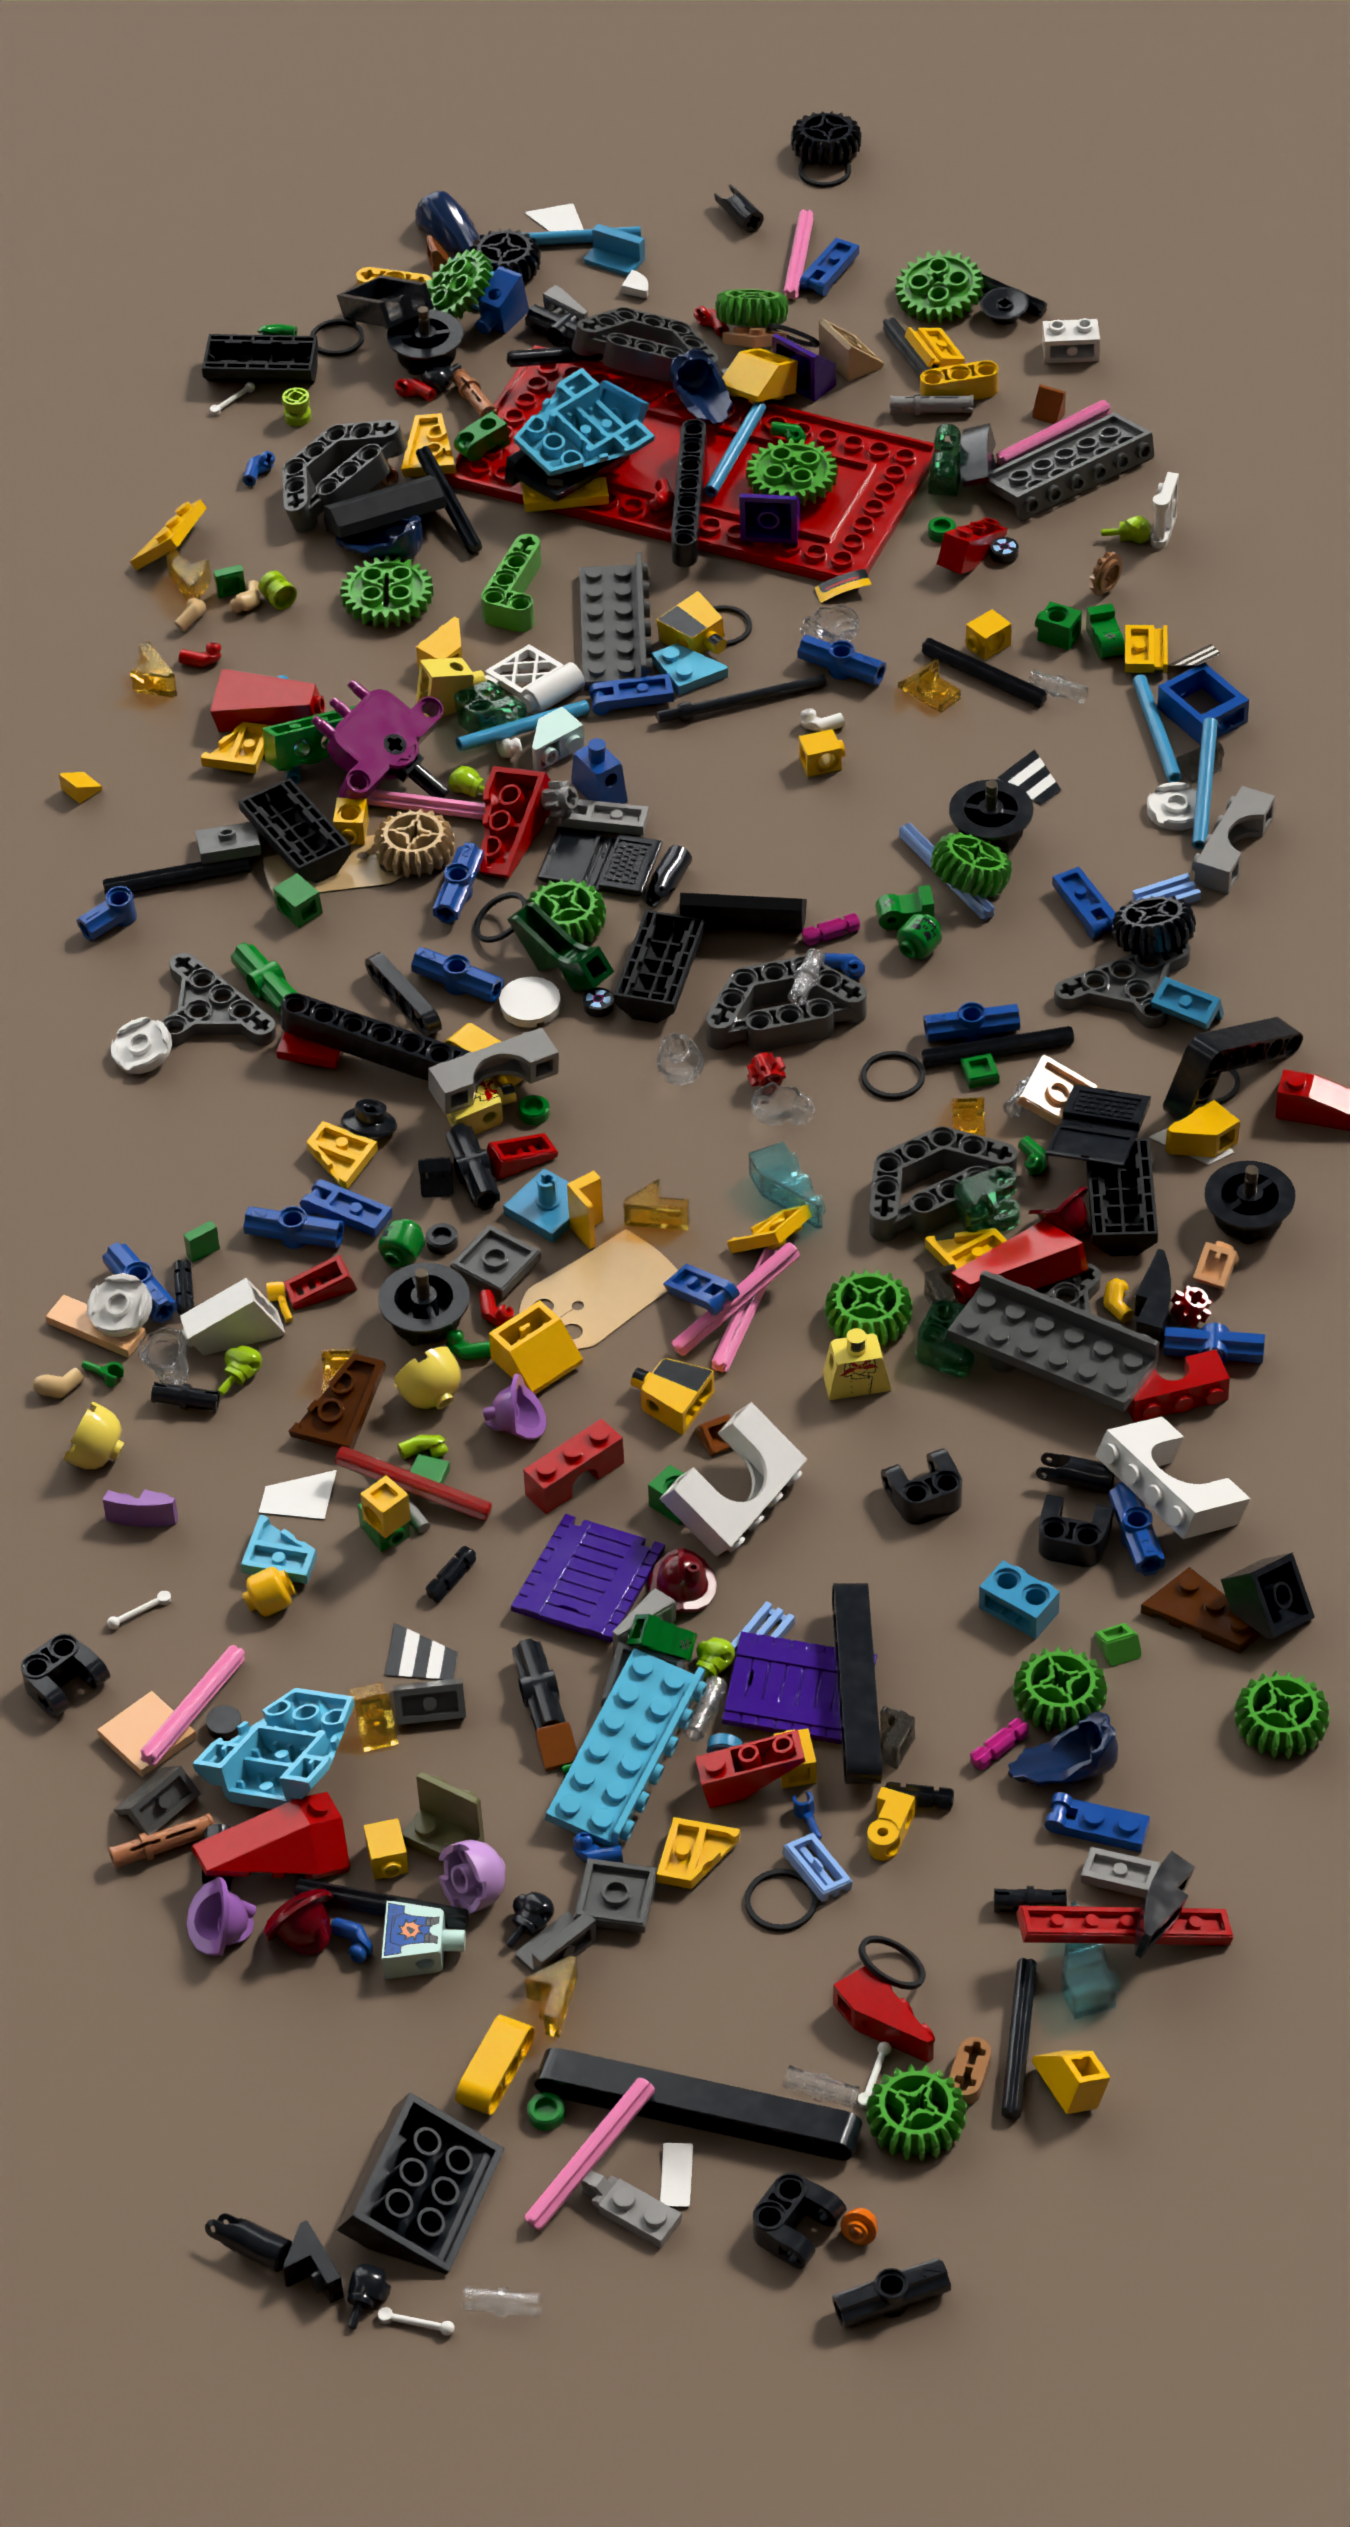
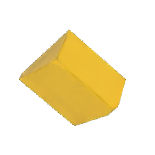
M85 772L59 774L61 790L79 804L103 790L102 786Z

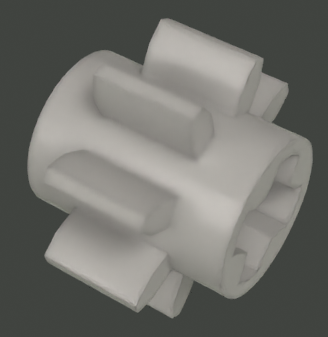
M569 781L548 782L549 788L544 789L541 794L543 808L546 811H550L551 817L570 816V809H574L578 804L576 789L569 786Z

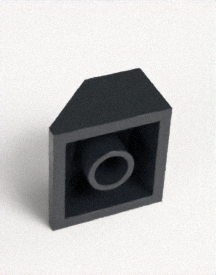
M1293 1552L1261 1559L1221 1579L1231 1612L1268 1640L1274 1639L1315 1618Z

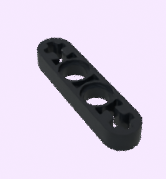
M378 952L365 959V966L371 979L424 1036L428 1037L442 1029L441 1020L435 1009L383 953Z

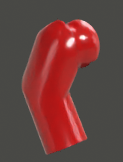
M699 306L694 310L693 315L698 324L713 328L720 337H723V332H729L727 324L717 319L715 309H706L704 306Z
M401 378L394 384L396 393L404 398L420 396L431 402L436 396L435 389L416 378Z
M659 479L655 483L657 492L654 494L655 497L649 500V505L654 512H660L662 508L666 509L674 503L675 495L666 479Z
M210 642L206 644L205 652L199 653L182 649L178 660L179 663L202 668L221 659L222 654L220 652L222 647L218 643Z
M486 1289L479 1292L480 1312L484 1320L499 1327L514 1317L512 1307L508 1306L505 1310V1304L499 1307L496 1306L492 1290Z

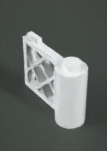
M530 644L485 670L486 683L495 688L500 686L521 699L524 709L533 714L546 711L585 686L584 676L574 663L569 662L563 665ZM529 656L535 659V661L520 662ZM542 669H552L550 672L538 673ZM533 670V673L518 674L519 671ZM513 671V674L500 675L502 672ZM531 682L523 688L516 685L517 683Z

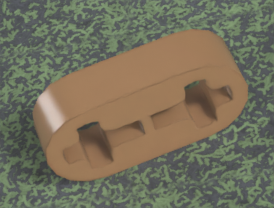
M980 2037L966 2038L961 2042L949 2076L955 2082L954 2088H960L964 2084L966 2077L971 2078V2086H968L966 2090H961L966 2105L973 2104L979 2100L991 2065V2047L985 2039ZM973 2052H979L980 2056H977L975 2064H969V2056H972Z

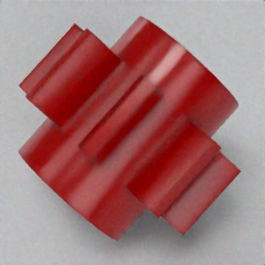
M772 1052L759 1053L752 1058L750 1065H747L749 1071L747 1077L752 1087L759 1085L761 1091H772L777 1089L782 1084L783 1079L786 1078L783 1071L786 1066L781 1056L774 1058Z
M1188 1285L1183 1292L1177 1290L1171 1299L1173 1306L1170 1309V1313L1174 1315L1175 1320L1181 1325L1195 1328L1199 1321L1205 1323L1211 1314L1208 1308L1212 1301L1208 1300L1207 1294L1202 1289L1190 1288Z

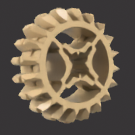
M410 808L407 813L397 811L395 817L387 816L386 822H380L378 830H375L374 852L379 860V864L384 865L386 871L393 870L396 876L405 873L407 878L411 874H417L420 878L422 873L431 875L433 869L442 870V865L449 863L455 849V836L449 821H445L443 815L435 816L433 810L424 813L422 808L418 812H412Z

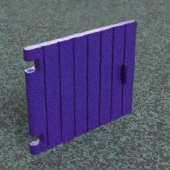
M565 1514L513 1601L511 1611L613 1642L612 1631L627 1617L654 1566L663 1554L665 1544L655 1541L650 1549L644 1546L646 1539L588 1520H584L581 1526L574 1525L576 1517Z
M741 1631L722 1724L772 1733H783L787 1730L808 1728L810 1737L813 1740L842 1744L835 1647H826L825 1645L809 1644L802 1641H791L790 1639L774 1638L772 1636ZM874 1654V1665H876L877 1654Z

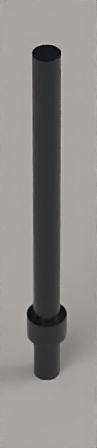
M823 674L698 703L684 702L678 704L675 708L656 712L658 723L676 719L685 721L693 719L694 715L823 687L827 685L826 678Z

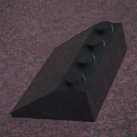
M409 2092L393 2107L336 2230L367 2249L448 2274L505 2148Z

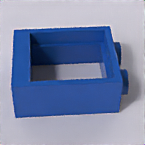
M1204 662L1158 686L1157 708L1201 745L1202 726L1205 718L1211 717L1218 721L1217 739L1248 722L1249 699ZM1203 688L1221 705L1201 715L1183 698Z

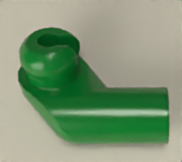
M270 324L262 325L257 332L259 335L297 336L298 329L297 326Z
M772 422V436L785 437L788 442L792 438L794 443H799L801 439H804L805 443L806 434L798 424Z
M1029 1136L1023 1137L1018 1143V1148L1028 1156L1027 1161L1025 1160L1024 1162L1026 1171L1031 1175H1039L1045 1171L1048 1155H1046V1150Z
M451 1330L447 1333L446 1339L448 1342L445 1343L446 1347L459 1358L473 1360L491 1357L489 1341L469 1343L464 1340L461 1330Z

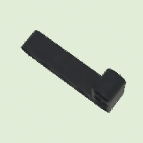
M1273 1017L1196 1035L1185 1049L1164 1100L1163 1110L1178 1121L1192 1114L1196 1108L1203 1107L1209 1103L1222 1072L1290 1057L1300 1048L1303 1041L1302 1033L1281 1018Z

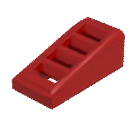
M545 1133L490 1142L487 1147L492 1173L496 1179L512 1176L558 1157V1151Z
M340 1254L283 1282L294 1310L335 1298L357 1289ZM328 1280V1282L322 1284L321 1281ZM315 1284L316 1288L310 1290L309 1285ZM302 1287L304 1294L299 1296L296 1289Z

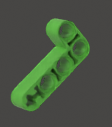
M522 534L515 539L482 591V617L486 624L516 632H525L534 627L533 599L524 592L542 564L540 539L536 535Z

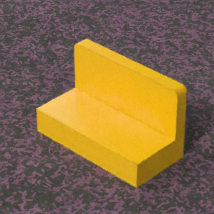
M593 1170L567 1184L570 1228L588 1249L596 1247L595 1226L604 1222L601 1178Z

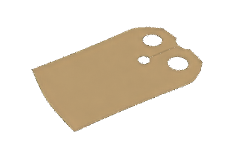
M375 835L366 836L365 845L350 844L351 855L337 874L318 883L306 881L320 893L386 885L405 876V873L396 876L394 871L386 872L381 869L379 860L374 852ZM361 852H366L368 857L366 859H359L357 855ZM280 855L263 858L265 875L273 896L274 887L296 874Z
M625 1229L581 1258L530 1287L521 1301L519 1313L532 1306L538 1300L546 1299L551 1301L554 1305L552 1311L559 1318L561 1317L565 1326L576 1324L582 1328V1335L577 1339H572L577 1349L588 1348L601 1342L642 1309L668 1292L663 1283L678 1270L660 1251ZM580 1301L584 1304V1307L581 1310H574L572 1304Z

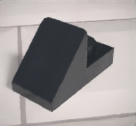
M450 1156L418 1159L422 1197L452 1195L453 1184Z
M307 2220L301 2222L283 2266L285 2285L290 2287L309 2277L317 2293L323 2291L329 2302L333 2303L344 2297L341 2276Z

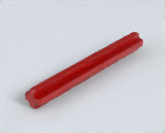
M345 1446L340 1447L336 1454L335 1464L377 1481L387 1475L408 1493L482 1521H486L491 1514L492 1504L489 1501Z

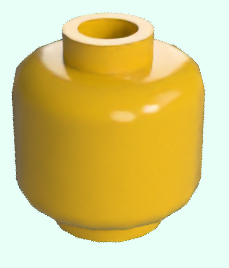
M268 1567L248 1577L246 1580L247 1591L242 1593L249 1610L252 1612L257 1609L259 1614L265 1617L289 1607L292 1604V1595L296 1594L285 1570L279 1571L276 1567Z

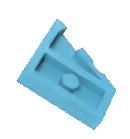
M677 643L652 653V663L661 674H670L672 687L678 695L728 677V667Z
M259 1515L241 1563L242 1573L254 1575L268 1567H276L279 1571L285 1570L291 1581L308 1584L317 1559L316 1549L305 1542L298 1541L286 1529L280 1531L270 1524L269 1518L265 1515Z

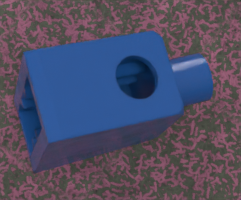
M499 266L488 282L490 286L483 289L485 295L478 297L481 317L475 323V326L483 334H488L491 330L502 334L507 333L529 310L522 274Z
M599 738L592 739L588 742L587 746L573 754L571 783L588 800L621 804L628 802L622 764L606 748L604 740Z

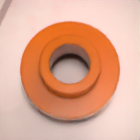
M855 2208L847 2212L840 2223L843 2235L849 2241L858 2245L870 2244L878 2233L875 2215L865 2208Z

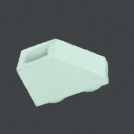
M560 707L538 719L532 745L533 768L535 771H540L584 747L583 724L564 707Z

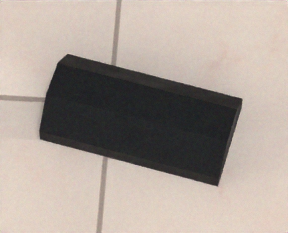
M209 334L202 365L203 377L206 380L315 382L318 368L317 336Z
M428 475L325 505L324 523L327 532L344 538L402 521V519H408L414 515L419 516L447 507L437 479Z
M291 778L238 801L239 809L292 870L306 880L318 883L337 874L351 855L350 843Z
M680 893L679 906L680 915L705 919V925L803 930L807 899Z
M645 910L614 993V1004L634 1020L658 1023L674 1014L705 930V919Z
M1142 1138L1135 1140L1124 1167L1086 1161L1092 1243L1110 1256H1138L1158 1242V1226L1150 1139Z

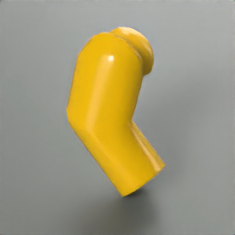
M1114 1278L1105 1286L1103 1304L1119 1321L1127 1323L1134 1315V1311L1123 1302V1297L1126 1296L1124 1290L1128 1291L1129 1287L1126 1281Z

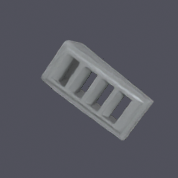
M554 285L543 293L545 309L560 316L569 312L574 314L579 320L588 318V312L559 286Z
M656 1588L652 1590L612 1631L614 1654L618 1642L627 1644L635 1615L651 1614L661 1618L663 1621L674 1623L677 1620L675 1600Z

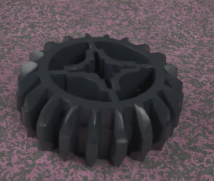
M822 111L816 114L812 112L811 116L804 115L802 119L796 120V125L793 126V131L791 132L792 150L795 151V156L801 157V161H809L811 165L814 163L820 166L823 164L831 166L835 163L841 165L842 161L849 162L850 158L856 157L857 152L860 151L862 133L857 121L852 120L850 116L844 117L843 113L834 114L833 111L830 113Z
M499 228L498 232L489 231L488 235L482 234L479 239L474 240L473 246L470 247V252L472 249H475L477 252L480 250L492 262L491 266L494 272L501 266L522 274L523 281L528 282L530 277L536 276L537 270L540 269L541 251L539 245L536 243L535 238H530L529 233L522 234L521 230L513 232L510 228L507 231H502Z
M1164 895L1160 897L1151 896L1146 899L1140 898L1136 902L1130 901L1129 905L1120 907V911L1115 913L1112 930L1118 947L1123 948V951H1131L1135 955L1138 953H1143L1144 956L1150 953L1157 955L1160 952L1168 953L1171 949H1179L1180 945H1186L1188 940L1194 937L1196 920L1191 905L1186 903L1184 899H1176L1175 896L1166 898Z

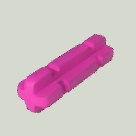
M856 913L844 915L842 920L841 917L822 922L817 924V928H814V926L804 928L802 930V939L807 946L819 943L818 940L820 939L823 942L845 935V931L852 933L860 929V920Z
M1021 1718L1013 1719L1007 1724L1008 1728L1003 1727L983 1743L984 1747L979 1746L970 1753L972 1765L978 1770H983L992 1763L991 1759H998L1016 1745L1015 1740L1019 1742L1028 1735L1029 1727L1027 1723Z

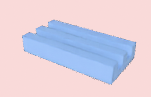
M1186 873L1133 890L1132 898L1136 902L1140 898L1146 899L1151 896L1160 897L1164 895L1166 898L1175 896L1176 899H1184L1186 903L1190 904L1201 900V891L1195 889L1196 884L1194 881H1190V876Z
M766 1601L742 1631L749 1633L757 1631V1635H767L773 1626L780 1622L781 1624L771 1636L783 1638L795 1624V1616L790 1613L787 1616L784 1615V1610L779 1607L774 1610L772 1604ZM741 1632L731 1643L735 1649V1658Z
M814 1833L783 1846L782 1854L821 1902L828 1900L830 1894L833 1897L840 1895V1890L842 1889L845 1892L851 1890L853 1881ZM808 1845L817 1857H813L805 1846ZM823 1865L834 1877V1879L836 1880L835 1882L825 1872V1870L823 1869Z

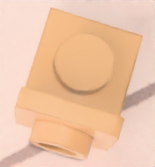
M1216 1241L1215 1244L1206 1242L1193 1276L1194 1281L1225 1291L1233 1267L1239 1263L1237 1251H1234L1233 1246L1224 1242Z

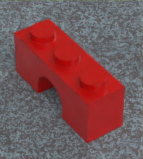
M1217 1350L1187 1356L1184 1363V1378L1175 1381L1166 1380L1154 1369L1127 1409L1133 1422H1139L1176 1412H1185L1189 1409L1209 1404H1218L1229 1398L1230 1377Z
M601 1418L523 1469L525 1495L547 1515L572 1498L573 1484L583 1472L588 1470L595 1478L600 1480L624 1464L623 1437Z

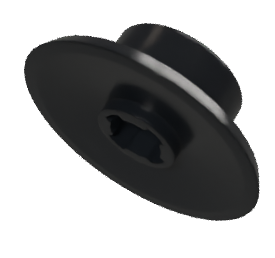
M1000 287L987 292L982 297L980 306L983 312L991 317L994 322L1007 325L1015 322L1019 316L1025 313L1029 306V298L1019 289Z
M374 1099L359 1100L356 1102L355 1108L345 1112L341 1118V1124L345 1129L365 1137H383L392 1134L397 1129V1122L391 1114L386 1112V1105Z

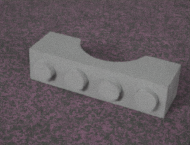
M1241 786L1236 796L1230 797L1226 813L1218 817L1215 831L1213 834L1207 835L1201 854L1197 853L1193 859L1192 870L1195 871V884L1229 894L1240 875L1241 853L1232 844L1247 837H1263L1274 818V795Z
M541 1027L428 1068L429 1091L446 1115L473 1105L476 1088L481 1082L490 1077L511 1075L531 1084L558 1074L559 1052Z

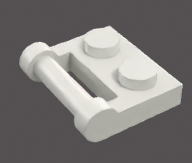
M1167 472L1164 483H1159L1157 495L1153 497L1155 523L1154 533L1151 535V546L1156 549H1162L1168 545L1177 518L1178 473Z

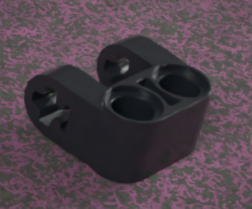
M944 1448L927 1454V1464L931 1474L909 1481L898 1464L881 1470V1480L887 1495L902 1518L910 1524H923L952 1514L961 1507L962 1478L955 1463Z
M1047 1494L1039 1523L1038 1551L1040 1555L1050 1561L1080 1567L1097 1565L1102 1559L1113 1524L1114 1507L1097 1504L1091 1522L1062 1517L1064 1498Z
M64 1633L51 1638L26 1656L21 1663V1671L27 1694L52 1718H56L70 1708V1703L60 1688L78 1675L94 1689L110 1678L109 1670L104 1662L90 1648L71 1634Z
M785 2173L774 2181L753 2210V2237L760 2247L789 2265L802 2269L805 2268L814 2256L816 2250L807 2237L794 2229L805 2215L823 2225L834 2227L846 2213L847 2208L837 2195L796 2173ZM786 2196H796V2198H794V2199H787V2198H784V2197H786ZM767 2223H774V2224H776L775 2226H772V2227L764 2226V2224H767Z

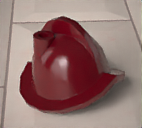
M1085 1186L1072 1193L1056 1209L1029 1210L1028 1213L1037 1214L1041 1221H1047L1078 1240V1234L1082 1236L1091 1232L1086 1220L1087 1212L1083 1200L1088 1191V1188Z
M682 1547L668 1552L656 1563L649 1576L648 1583L649 1593L656 1588L675 1600L676 1613L698 1612L706 1608L714 1598L717 1587L714 1571L706 1560L694 1551Z
M312 1889L286 1901L267 1920L264 1928L267 1943L279 1936L288 1947L298 1953L313 1955L322 1952L328 1945L331 1935L330 1918L323 1904L333 1898L332 1893L326 1889Z

